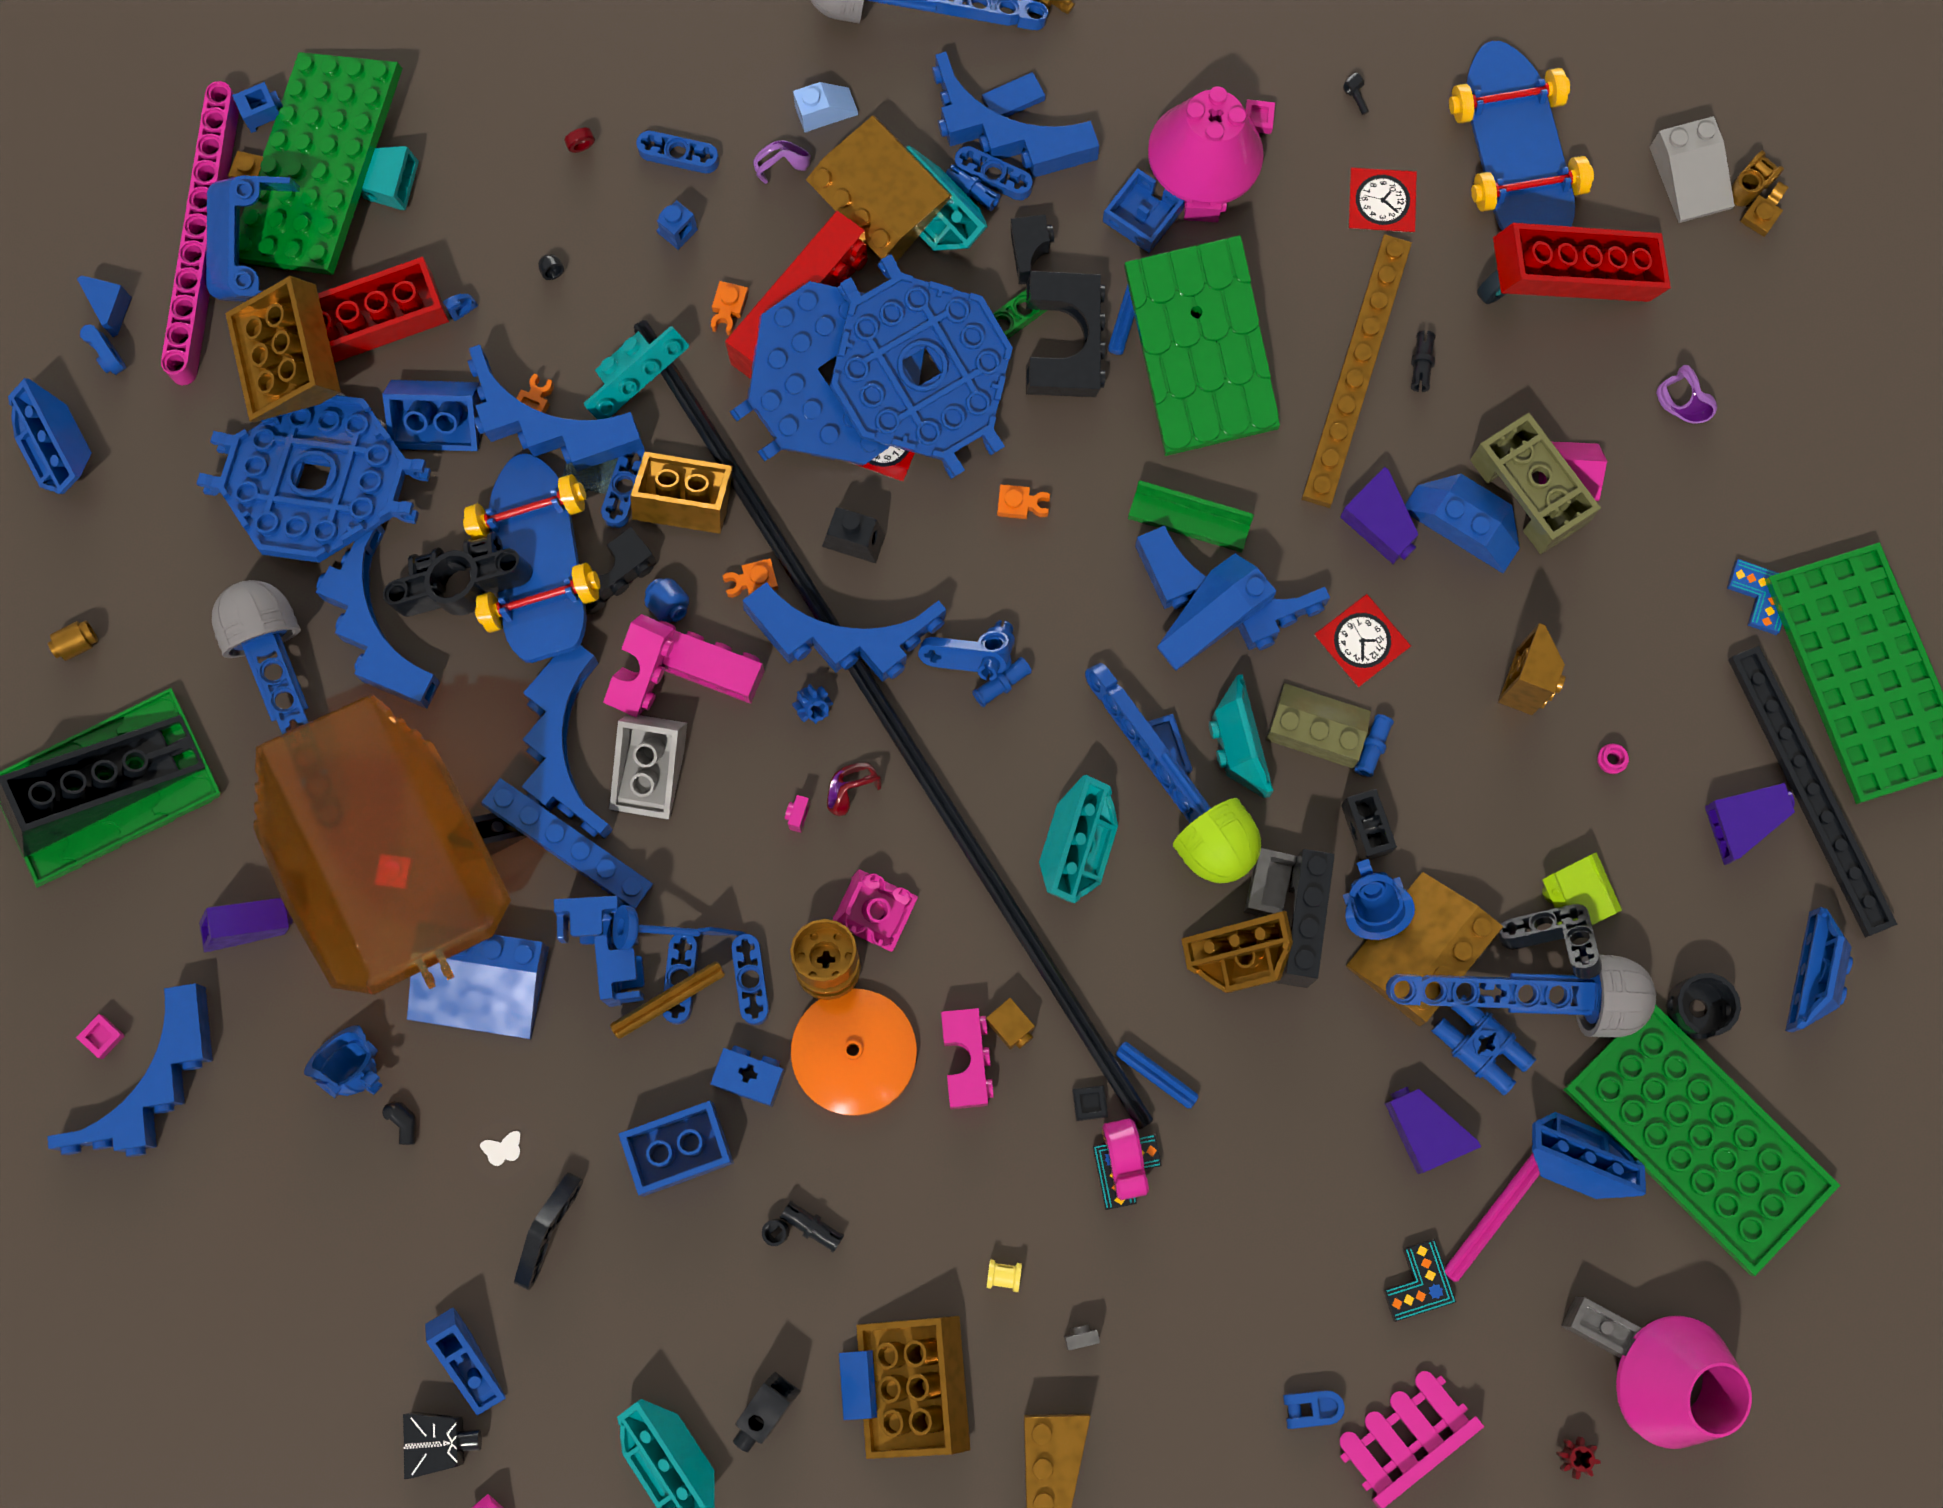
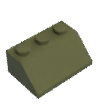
M1284 683L1266 740L1353 769L1361 756L1368 733L1371 711Z

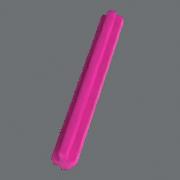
M1533 1153L1446 1265L1445 1273L1450 1280L1454 1282L1460 1280L1540 1175Z

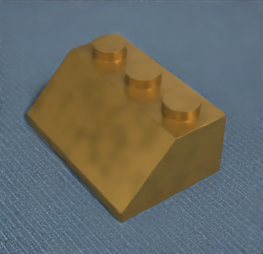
M644 452L630 495L632 520L721 534L727 513L733 466Z
M1539 623L1517 648L1498 703L1529 715H1533L1539 708L1544 709L1547 701H1552L1555 693H1560L1566 676L1561 675L1565 664L1545 625Z

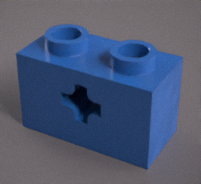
M733 1045L732 1050L723 1048L710 1084L713 1087L773 1107L786 1072L783 1068L779 1067L781 1062L767 1056H763L761 1061L749 1057L751 1051ZM753 1067L757 1077L756 1079L750 1078L748 1083H746V1078L741 1075L742 1071H749Z

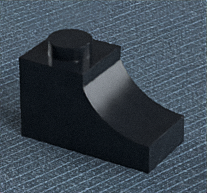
M1046 215L1011 219L1010 234L1019 285L1026 284L1035 261L1040 256L1049 254V245L1054 242L1053 226L1047 225Z

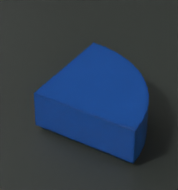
M469 294L454 295L442 302L454 321L459 320L478 306L477 302Z

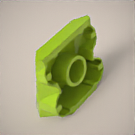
M1597 852L1542 879L1544 883L1542 894L1547 902L1553 904L1555 908L1572 904L1585 906L1589 912L1592 925L1622 911Z

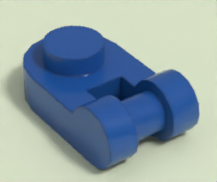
M85 325L81 328L80 337L97 351L99 357L96 360L106 373L111 371L117 375L126 369L123 360L105 334L93 325Z
M1322 1390L1283 1395L1284 1405H1288L1289 1418H1286L1287 1429L1331 1425L1337 1423L1343 1417L1345 1411L1343 1399L1333 1391ZM1310 1403L1311 1416H1302L1301 1404Z

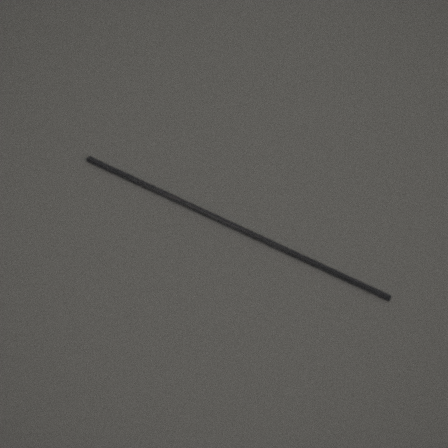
M642 320L634 325L635 334L639 331L649 344L657 338L648 321ZM672 362L661 372V375L716 462L733 466L731 486L815 619L840 626L674 362ZM857 656L859 658L858 661L848 671L1135 1125L1139 1129L1146 1127L1153 1121L1149 1111L860 656Z

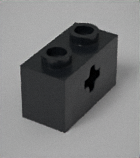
M1377 789L1345 799L1341 807L1360 861L1372 860L1391 854L1397 846Z

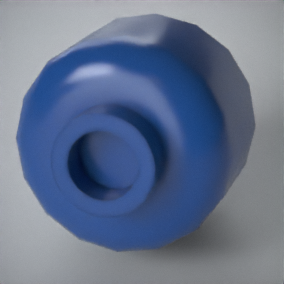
M659 578L651 582L646 588L644 602L645 606L659 621L670 623L684 618L689 605V596L673 579Z

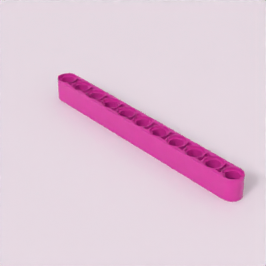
M222 81L211 83L205 91L161 358L163 370L176 384L182 386L192 383L197 376L210 297L206 286L207 206L204 208L202 206L207 203V191L210 185L216 181L229 178L228 174L230 172L239 110L232 96L234 93L229 85ZM214 176L211 180L206 181L209 177ZM205 229L203 233L197 235L199 231ZM201 256L199 260L193 262L196 257ZM197 283L193 288L188 289L191 284ZM192 310L189 315L184 316L187 311ZM188 337L185 342L179 344L181 339ZM184 364L180 370L175 371L177 366Z

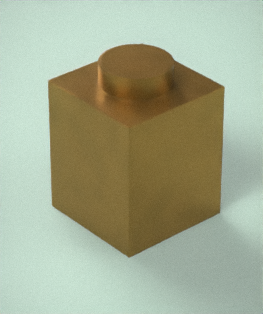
M1011 998L986 1018L988 1025L1010 1050L1014 1046L1021 1049L1033 1038L1031 1032L1035 1026Z

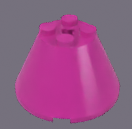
M1219 86L1200 92L1163 114L1151 132L1148 146V160L1156 179L1172 195L1190 203L1194 200L1210 202L1209 205H1217L1239 198L1253 186L1263 164V144L1258 131L1240 101L1223 87Z

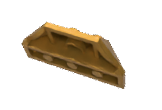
M1286 911L1181 939L1187 969L1194 974H1198L1225 993L1281 980L1293 944Z

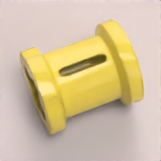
M990 1259L986 1288L991 1289L993 1286L1012 1288L1013 1292H1019L1022 1263L1012 1266L998 1264L995 1260Z

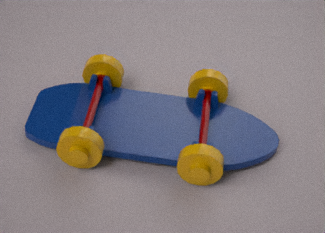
M1490 41L1485 43L1474 57L1466 84L1455 85L1452 89V96L1449 98V109L1457 123L1471 122L1484 172L1478 173L1475 176L1474 185L1471 188L1472 199L1481 212L1494 211L1496 221L1501 230H1504L1512 223L1572 227L1575 216L1574 195H1583L1590 192L1594 180V171L1586 156L1572 157L1569 160L1568 167H1566L1551 107H1559L1566 104L1568 94L1570 93V81L1562 68L1547 70L1545 79H1541L1534 66L1517 49L1502 41Z
M527 453L519 454L506 463L493 487L488 509L484 510L479 503L465 507L463 525L466 533L473 540L487 537L488 533L491 532L497 533L503 550H515L531 565L532 576L526 584L498 592V599L492 592L478 595L476 598L475 615L478 622L483 625L487 632L492 633L503 629L510 647L519 658L526 663H534L579 648L586 630L587 615L585 604L599 599L601 585L597 573L592 571L589 564L586 562L579 564L571 515L585 510L584 500H586V492L582 483H578L572 474L559 478L545 462Z

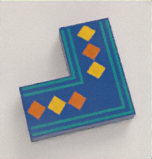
M1737 559L1734 562L1727 589L1755 598L1748 626L1774 635L1779 634L1782 621L1765 582V579L1769 576L1779 573Z

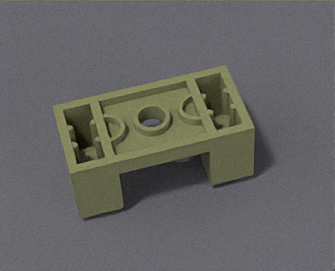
M1527 413L1480 443L1470 460L1487 484L1500 477L1531 518L1523 532L1540 555L1589 524L1601 509L1530 413ZM1535 471L1545 474L1547 482L1545 484H1537L1532 479V473Z

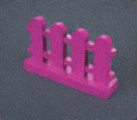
M1420 1372L1415 1378V1385L1420 1393L1410 1399L1402 1391L1395 1392L1390 1398V1406L1395 1413L1385 1419L1379 1412H1370L1364 1421L1370 1433L1361 1440L1353 1432H1345L1340 1437L1339 1445L1344 1451L1340 1458L1344 1463L1351 1460L1366 1480L1362 1487L1366 1492L1372 1488L1377 1494L1372 1499L1377 1508H1385L1484 1428V1425L1476 1416L1470 1421L1464 1413L1469 1409L1464 1403L1459 1407L1442 1387L1446 1383L1442 1376L1436 1379L1430 1372ZM1425 1399L1442 1419L1434 1427L1417 1408V1405ZM1400 1419L1417 1439L1409 1447L1404 1444L1391 1427ZM1448 1427L1453 1435L1444 1441L1439 1433ZM1374 1440L1378 1442L1391 1459L1383 1468L1366 1448ZM1423 1447L1428 1455L1421 1461H1418L1413 1454ZM1395 1468H1398L1403 1475L1393 1482L1388 1474Z

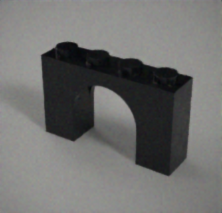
M1030 271L1026 280V309L1055 310L1069 314L1080 325L1084 336V344L1080 352L1068 358L1030 357L1026 364V394L1096 397L1100 389L1104 388L1105 370H1101V360L1105 357V342H1101V331H1104L1105 313H1101V303H1104L1105 285H1101V274Z
M1303 849L1296 857V862L1292 866L1289 892L1295 893L1290 928L1293 944L1281 980L1276 981L1278 984L1308 988L1318 979L1335 855L1333 853Z

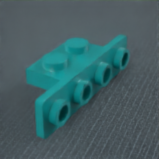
M673 326L666 329L651 344L638 331L633 337L628 338L615 353L604 359L601 365L595 369L604 385L584 402V406L597 420L610 418L689 348V344Z

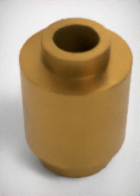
M87 620L81 623L76 621L50 634L51 641L48 642V646L56 658L62 657L64 661H67L93 648L92 644L98 642V638Z

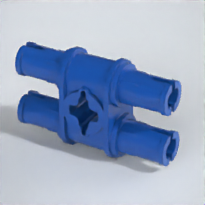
M1462 995L1459 999L1466 1000L1467 997ZM1452 1006L1451 1009L1472 1026V1032L1464 1036L1444 1017L1433 1027L1431 1032L1452 1049V1056L1454 1058L1457 1057L1470 1068L1476 1078L1483 1077L1503 1096L1506 1095L1516 1084V1081L1495 1063V1058L1503 1054L1522 1072L1527 1071L1536 1061V1058L1515 1040L1514 1032L1510 1033L1492 1017L1494 1014L1487 1011L1484 1013L1479 1007ZM1490 1036L1486 1045L1487 1049L1477 1053L1481 1046L1480 1041Z

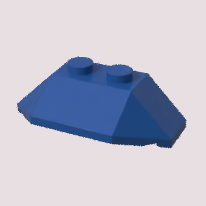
M24 378L8 396L9 405L12 406L11 419L14 438L38 485L57 494H65L80 478L92 452L67 405L32 380Z
M1461 473L1417 485L1405 504L1412 518L1501 573L1505 572L1520 549L1512 505Z
M1819 907L1809 912L1785 1029L1788 1032L1804 1029L1838 1009L1844 1003L1847 995V988L1844 986L1846 975L1851 971L1853 958L1850 956L1852 947L1827 908Z
M1557 1112L1547 1115L1532 1124V1152L1541 1177L1594 1199L1637 1197L1646 1194L1645 1166L1639 1160L1635 1161L1630 1153L1607 1133Z

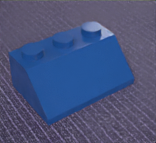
M390 380L382 394L387 433L398 449L478 451L480 433L474 417L479 416L475 405L481 404L476 388L480 386V383Z

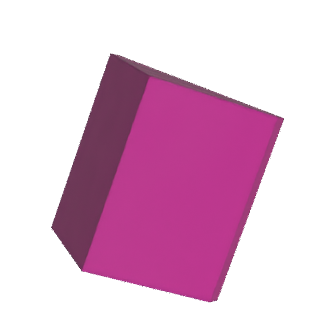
M1552 442L1596 502H1598L1607 466V459L1600 445L1597 443ZM1539 471V484H1545L1547 478L1545 474Z

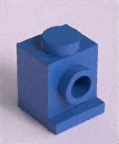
M265 82L232 95L242 119L251 133L256 132L257 127L275 120L279 113V108L283 107L276 90L270 92Z
M677 200L672 205L665 207L657 220L659 226L656 230L657 233L678 250L698 230L694 214Z

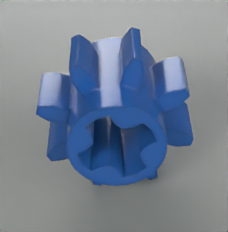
M811 684L797 691V702L792 703V706L798 712L797 715L803 722L809 718L814 724L828 717L829 706L833 705L827 691L822 686L816 690Z

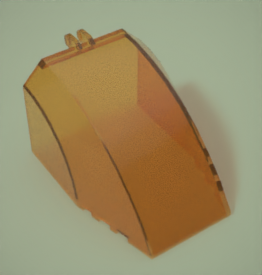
M370 694L256 747L255 771L258 775V782L255 783V791L258 795V801L254 802L257 820H254L253 828L282 901L331 988L374 995L421 972L428 988L431 989L436 985L435 979L428 968L437 963H440V969L444 977H447L448 980L454 978L455 976L447 959L493 937L511 902V898L478 828L435 745L429 740L425 741L420 732L415 728L411 730L404 719L400 716L398 718L395 717L389 707L373 694Z

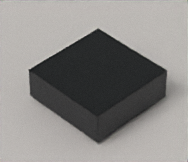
M1104 1085L1072 1089L1076 1121L1108 1118Z

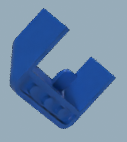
M242 175L216 181L208 188L206 286L208 292L216 299L245 302L263 292L260 291V278L256 271L247 266H239L240 206L248 207L254 205L260 198L261 190L300 192V186L290 177Z

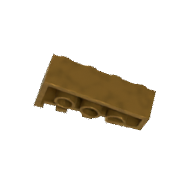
M1089 1414L1024 1415L1026 1508H1072L1091 1417Z

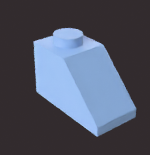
M818 82L793 91L795 109L804 132L858 115V110L848 87Z

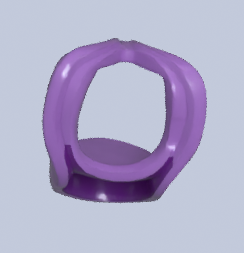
M779 140L765 146L755 156L753 165L757 172V177L767 184L768 180L763 171L774 165L782 157H785L794 169L805 171L810 166L811 155L796 144ZM780 149L776 155L759 166L758 162L772 151Z
M1689 365L1680 367L1677 376L1666 379L1657 388L1656 394L1661 406L1669 413L1688 423H1704L1710 420L1717 411L1716 400L1712 395L1701 391L1699 380ZM1685 377L1691 385L1692 396L1686 404L1678 406L1671 399L1667 387Z

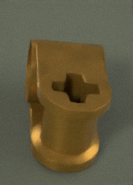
M1763 150L1752 159L1731 186L1734 204L1737 206L1749 205L1784 170L1782 166L1777 167L1766 158V153Z

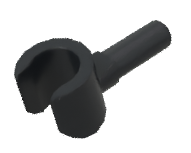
M1354 73L1347 78L1343 89L1346 94L1353 96L1362 115H1365L1369 111L1359 92V89L1364 86V80L1358 73Z

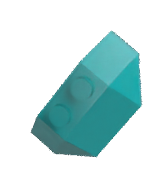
M908 145L906 149L952 195L919 236L934 251L969 249L988 227L980 208L939 166Z
M1243 674L1237 675L1216 708L1212 721H1209V730L1212 739L1217 738L1220 750H1216L1219 767L1225 768L1226 775L1262 798H1267L1271 796L1274 790Z
M1083 775L1057 804L1039 860L1047 892L1071 903H1076L1081 897L1101 884L1118 829L1115 806L1111 798V786L1088 775Z
M640 1399L617 1416L618 1425H620L622 1455L656 1508H715L714 1469L678 1414Z

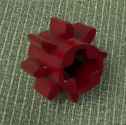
M1579 1436L1576 1439V1444L1564 1439L1563 1442L1566 1447L1563 1452H1556V1455L1562 1457L1564 1462L1560 1469L1562 1471L1573 1469L1572 1478L1578 1480L1581 1477V1472L1591 1477L1594 1476L1591 1469L1594 1464H1601L1600 1460L1595 1459L1593 1453L1596 1451L1597 1446L1588 1445L1585 1447V1439ZM1576 1451L1583 1453V1455L1580 1457V1460L1582 1461L1581 1465L1574 1463V1461L1577 1459L1575 1454Z

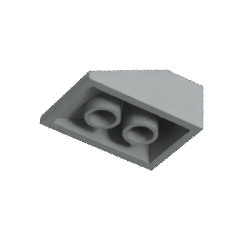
M1714 116L1660 130L1649 148L1678 223L1733 209L1735 205L1724 140Z
M629 714L618 720L609 810L670 819L685 749L686 722L643 715L634 717Z

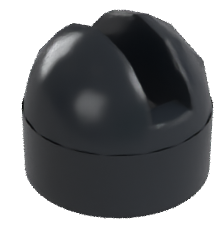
M544 255L539 260V271L545 280H554L563 274L564 266L555 255Z
M772 1219L763 1226L762 1238L768 1245L778 1246L788 1239L790 1229L784 1220ZM781 1227L782 1232L774 1238L771 1233Z

